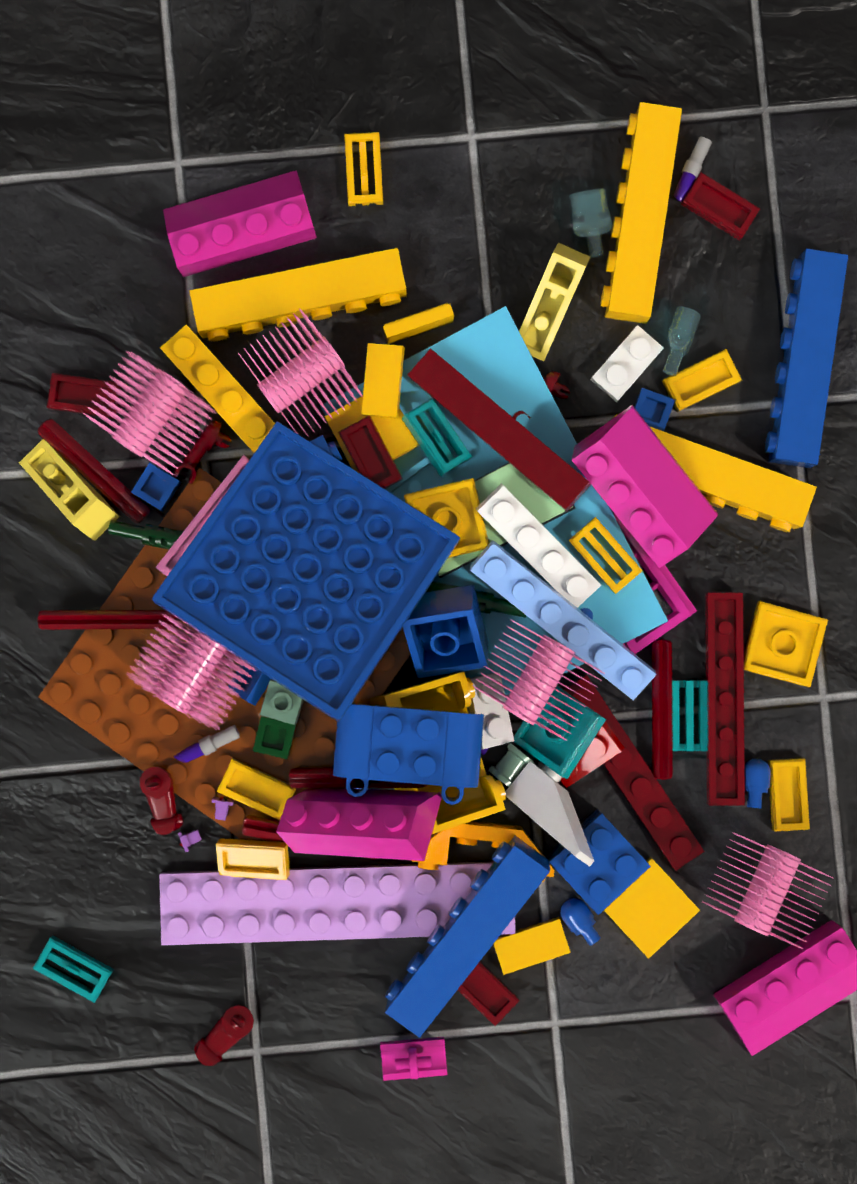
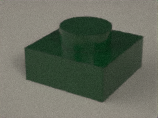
M261 716L253 751L288 759L297 724L292 725Z

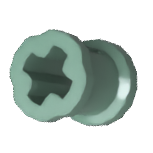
M512 743L508 744V751L496 766H491L488 770L508 787L530 761L535 763Z

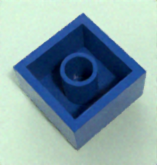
M474 585L426 592L403 625L417 677L423 678L488 667L489 642Z
M596 809L581 823L594 859L591 866L579 860L561 844L546 857L549 863L599 915L651 866L610 821Z

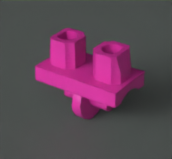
M444 1037L380 1042L383 1081L447 1075Z

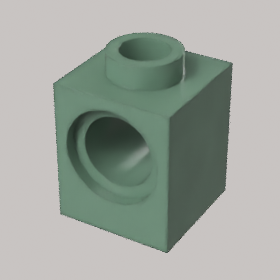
M272 679L269 681L260 715L295 725L299 721L304 700Z

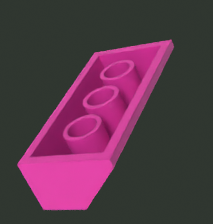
M297 170L163 209L168 239L176 266L183 277L317 238Z
M633 405L629 406L574 447L572 462L658 568L688 550L718 516L717 511Z
M308 788L287 799L276 832L294 853L425 861L442 795L440 792L367 789L364 795L354 797L347 792L346 788Z
M830 920L811 932L810 935L802 938L807 942L799 940L794 943L804 949L791 945L713 994L751 1056H754L857 990V950L843 927L833 920Z

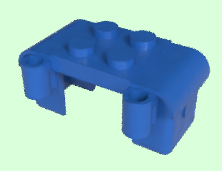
M351 704L340 722H337L333 776L346 778L347 792L354 797L364 795L368 789L369 780L442 786L441 795L443 800L450 805L458 804L463 798L464 788H477L479 785L484 714ZM353 779H361L364 782V788L360 790L354 789L351 781ZM448 787H457L459 789L458 795L453 798L448 797L445 791Z

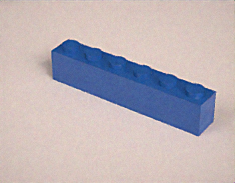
M805 249L798 259L794 258L792 262L790 279L795 280L793 293L788 294L785 305V314L790 315L788 328H783L780 339V348L785 349L783 362L778 363L775 373V383L780 385L778 397H773L770 407V417L775 418L773 432H768L765 441V452L769 453L768 462L804 468L818 465L848 255Z
M514 836L509 843L503 841L492 856L494 863L487 872L483 869L478 872L470 884V887L473 889L466 899L460 897L454 903L448 914L451 916L444 927L439 924L433 930L427 940V943L430 944L423 954L417 952L412 957L406 967L407 975L402 981L396 979L385 994V998L388 999L385 1013L419 1038L550 872L549 860L517 836Z

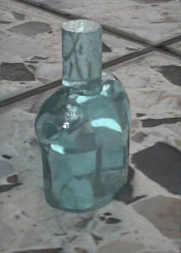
M594 189L571 194L570 201L574 235L587 237L589 256L600 257L604 255L601 235L612 229L606 189Z
M679 306L675 310L667 335L670 352L663 372L668 375L676 376L682 357L691 349L701 320L700 314L693 309Z

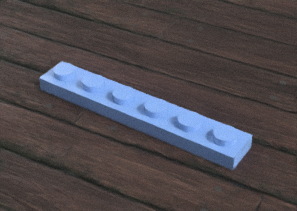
M494 540L489 543L471 564L470 571L560 643L574 651L575 655L604 672L601 673L594 669L632 700L657 675L652 667Z

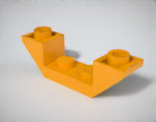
M471 821L432 834L425 861L411 860V862H418V868L427 870H439V865H447L450 837H456V843L472 846L477 845L478 840L492 841L491 847L498 848L503 841L509 843L514 836H517L542 856L544 855L521 826ZM551 864L550 872L546 877H554L555 870Z

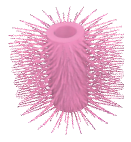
M301 309L302 316L319 339L318 341H315L312 334L309 333L310 331L307 330L298 316L293 313L312 345H309L308 341L305 340L301 332L288 318L290 325L306 346V349H302L299 342L281 322L285 331L301 353L297 354L288 340L276 328L282 340L295 357L291 359L270 332V335L289 362L284 363L265 337V341L283 366L278 368L258 340L257 342L277 370L272 372L253 346L252 348L271 375L266 377L247 352L265 378L260 382L245 362L259 382L257 384L259 389L278 414L281 412L296 434L298 433L282 412L287 408L305 432L288 408L291 404L294 405L312 429L294 403L297 400L301 402L315 423L320 427L302 401L301 397L303 395L308 399L323 421L327 423L307 395L309 391H311L315 399L332 418L323 402L313 390L315 387L321 392L334 411L339 414L326 393L319 386L321 382L339 406L344 409L336 394L326 382L327 378L332 382L347 404L351 405L340 389V386L333 379L332 374H335L345 390L356 400L349 386L338 372L339 369L358 394L363 397L351 375L344 368L345 365L328 340L318 332L313 322L309 320Z
M128 353L134 361L142 366L139 367L137 364H133V361L126 360V364L134 369H128L124 365H121L120 368L125 369L127 374L143 385L140 386L132 378H128L117 370H114V372H117L118 376L124 379L125 382L127 381L131 386H127L122 381L120 382L113 377L111 380L125 389L124 391L133 395L134 398L132 399L125 392L120 391L108 382L106 385L108 384L110 389L117 392L116 394H120L124 400L126 399L133 406L131 407L122 399L120 400L114 394L102 388L100 389L108 397L126 409H120L114 403L97 395L109 407L125 418L121 419L114 412L92 400L107 415L117 420V422L119 421L120 425L88 407L99 418L117 430L113 432L88 414H83L112 435V438L141 458L144 456L161 469L174 475L145 452L148 451L154 454L160 460L178 469L167 458L149 446L152 444L169 457L171 456L181 463L180 459L169 452L168 449L159 445L154 439L160 440L167 447L187 457L175 445L158 435V433L161 432L168 439L170 438L176 444L190 451L185 443L167 431L171 430L177 436L179 435L185 441L195 445L191 441L192 439H188L185 436L186 434H182L176 428H181L193 437H196L197 434L175 418L178 417L192 428L201 431L202 429L193 423L194 421L185 417L186 414L200 424L204 423L205 426L207 425L205 424L206 422L194 414L195 411L207 419L211 417L191 402L194 401L209 412H212L213 409L209 407L210 405L203 402V399L190 393V390L159 368L156 369L154 366L152 367L150 362L147 363L144 359H140V356ZM167 420L172 422L174 425L176 424L177 426L175 427L167 422Z
M166 615L165 618L169 619L168 621L174 623L175 626L185 630L190 635L188 636L172 625L162 622L161 625L163 624L164 627L168 628L167 630L177 635L172 636L171 633L169 634L163 629H155L167 638L162 639L159 636L157 637V635L153 636L162 646L156 645V642L150 644L158 652H154L151 649L147 652L153 655L154 659L148 656L144 660L148 663L142 662L139 665L145 671L139 673L142 676L136 682L148 689L146 691L156 694L154 697H158L165 702L164 704H168L186 715L188 713L190 716H194L195 720L198 719L207 725L211 721L209 719L214 718L217 715L215 713L222 710L217 707L221 704V707H225L224 709L229 706L224 703L225 701L217 697L219 696L229 701L231 697L226 695L227 692L231 695L236 694L233 691L234 689L225 684L233 685V688L236 687L237 689L242 688L234 680H230L227 675L245 684L247 681L242 679L241 676L239 677L233 670L252 678L243 668L241 669L240 666L234 664L233 660L241 666L250 668V670L254 671L255 668L253 669L252 666L228 652L219 643H215L208 636L200 633L198 629L194 630L179 620L177 621L171 616Z
M511 620L541 638L540 642L537 643L510 628L537 645L534 650L512 638L534 651L531 657L521 652L530 658L528 663L516 658L526 664L524 670L513 665L522 671L520 677L496 664L518 677L516 683L486 667L514 684L513 689L481 673L511 691L508 696L478 680L507 698L505 702L476 686L473 687L502 704V708L532 725L537 724L541 728L566 740V738L536 720L540 717L570 733L540 713L544 710L559 720L573 726L544 708L547 703L576 719L548 702L551 696L579 712L551 695L556 690L572 699L555 689L558 683L570 689L559 682L561 677L575 683L563 676L565 670L592 684L568 670L567 666L569 663L597 678L570 662L573 657L601 673L604 672L575 656L574 651L546 635L540 636L525 626Z
M733 833L765 848L764 853L733 841L762 855L759 861L732 849L759 862L757 868L747 864L756 869L754 875L742 870L753 876L751 881L739 877L750 883L748 888L721 877L746 889L745 895L716 883L743 896L742 902L711 889L741 904L739 909L706 895L738 911L737 915H733L709 903H703L735 918V922L765 936H774L804 949L770 932L771 928L773 927L807 942L773 925L774 921L776 920L808 934L776 918L777 914L780 913L809 926L779 911L781 906L810 918L782 904L784 899L800 905L785 898L787 892L801 897L788 891L790 885L804 890L791 884L793 878L818 888L794 875L798 871L827 885L830 884L797 868L800 864L830 878L833 877L800 862L801 859L768 844L764 846Z

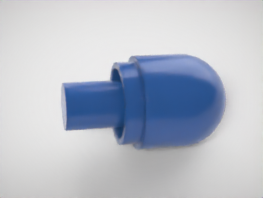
M754 758L745 763V791H748L747 807L762 808V793H768V788H770L771 770L769 765L762 759Z
M577 898L565 901L561 907L560 914L571 933L574 932L576 936L581 934L589 946L599 941L601 937L593 927L596 923L594 915L585 902Z

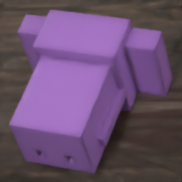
M223 796L220 798L213 797L211 803H216L215 819L225 821L228 816L229 805L233 806L234 800Z
M193 830L184 835L181 831L178 832L180 838L178 840L179 845L183 846L185 852L189 851V846L202 840L198 830Z

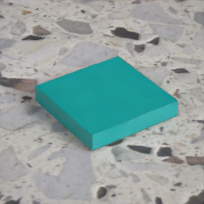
M556 686L555 689L572 699L556 690L551 695L579 712L551 696L548 702L576 719L547 703L544 708L573 726L559 720L544 710L540 714L570 733L540 717L536 721L566 738V740L541 728L537 724L532 725L523 721L514 735V742L558 775L568 779L606 719L588 706H582L581 704L583 703L559 686Z

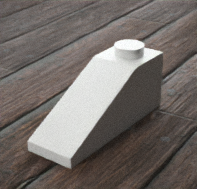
M530 761L505 791L506 797L575 857L591 866L594 859L569 792L558 783L562 777L548 766L544 765L540 769Z

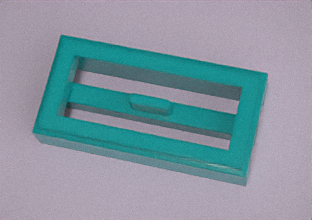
M433 398L404 414L401 418L440 477L472 457ZM425 411L429 412L458 457L455 458L444 443L439 431L434 428L424 413Z
M672 680L673 751H708L706 680ZM679 688H685L686 743H680ZM693 688H698V743H694Z
M53 935L49 938L33 967L34 970L93 1003L99 998L102 989L114 970ZM53 948L101 974V977L92 974L51 950ZM46 959L95 985L94 990L45 964Z

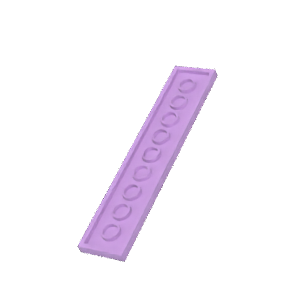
M494 862L447 863V865H439V870L418 868V864L289 868L290 875L287 880L219 875L218 870L161 872L159 874L161 945L429 937L439 924L444 927L451 916L448 914L454 903L460 897L466 899L473 890L470 884L481 869L487 872ZM515 917L501 934H515Z

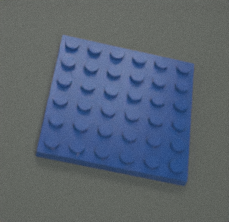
M276 422L154 594L152 601L172 615H176L178 619L187 622L192 628L198 629L200 633L208 636L215 643H219L220 646L323 713L340 722L460 541V537L281 423Z

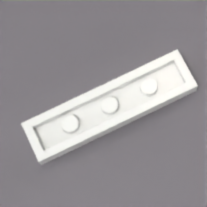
M502 483L476 507V510L559 594L577 608L601 586L599 581Z

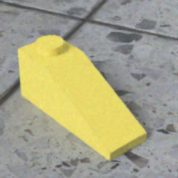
M560 243L557 244L519 330L531 356L545 361L590 259V256Z
M44 439L19 462L66 518L92 540L96 541L109 528L111 520L116 521L120 517L106 500Z

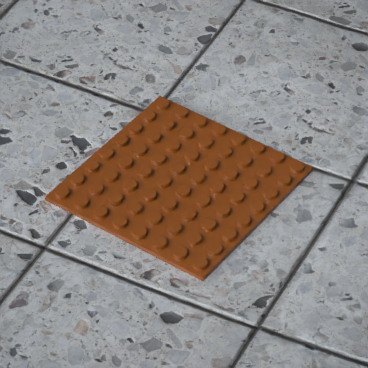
M199 468L193 484L188 483L159 526L184 531L221 482ZM145 545L100 610H165L152 601V597L167 578L156 566L169 550ZM403 627L352 704L370 705V699L380 696L385 692L410 656ZM86 629L38 698L142 771L153 766L166 769L173 779L175 794L239 839L272 841L243 835L242 825L245 816L251 815L273 820L278 819L234 800L233 806L229 805L228 816L225 821L215 819L216 803H211L212 798L223 796L227 799H232L217 792L232 758L286 783H289V772L291 769L332 768L334 765L337 721L305 700L296 725L289 758L284 759L254 752L253 747L261 718L260 712L267 689L260 697L256 706L241 697L238 698L227 692L226 695L236 702L232 704L228 700L225 701V704L233 709L231 711L218 705V708L224 710V714L228 715L224 717L218 713V719L221 718L223 720L220 722L211 720L214 722L213 724L218 726L217 728L219 729L216 730L210 725H205L200 720H195L188 713L186 715L168 704H164L165 702L158 697H154L156 694L142 689L144 687L134 683L136 681L130 679V676L127 675L128 673H133L139 677V673L135 672V669L132 670L131 667L134 666L137 669H142L143 667L137 665V662L148 663L139 656L141 653L154 659L153 655L147 653V649L145 650L142 647H148L158 652L157 649L151 647L152 645L148 641L156 642L162 646L158 640L150 635L152 633L156 634L157 637L166 639L167 637L163 636L162 633L160 634L155 629ZM163 629V630H165L166 632H168L169 634L171 633V635H172V634H173L174 636L177 635V634H175V633H173V632H171V631H169V630H167V629ZM233 725L238 729L240 738L217 748V751L207 756L203 755L187 763H182L174 758L177 753L208 735L212 736ZM297 788L293 796L308 788Z

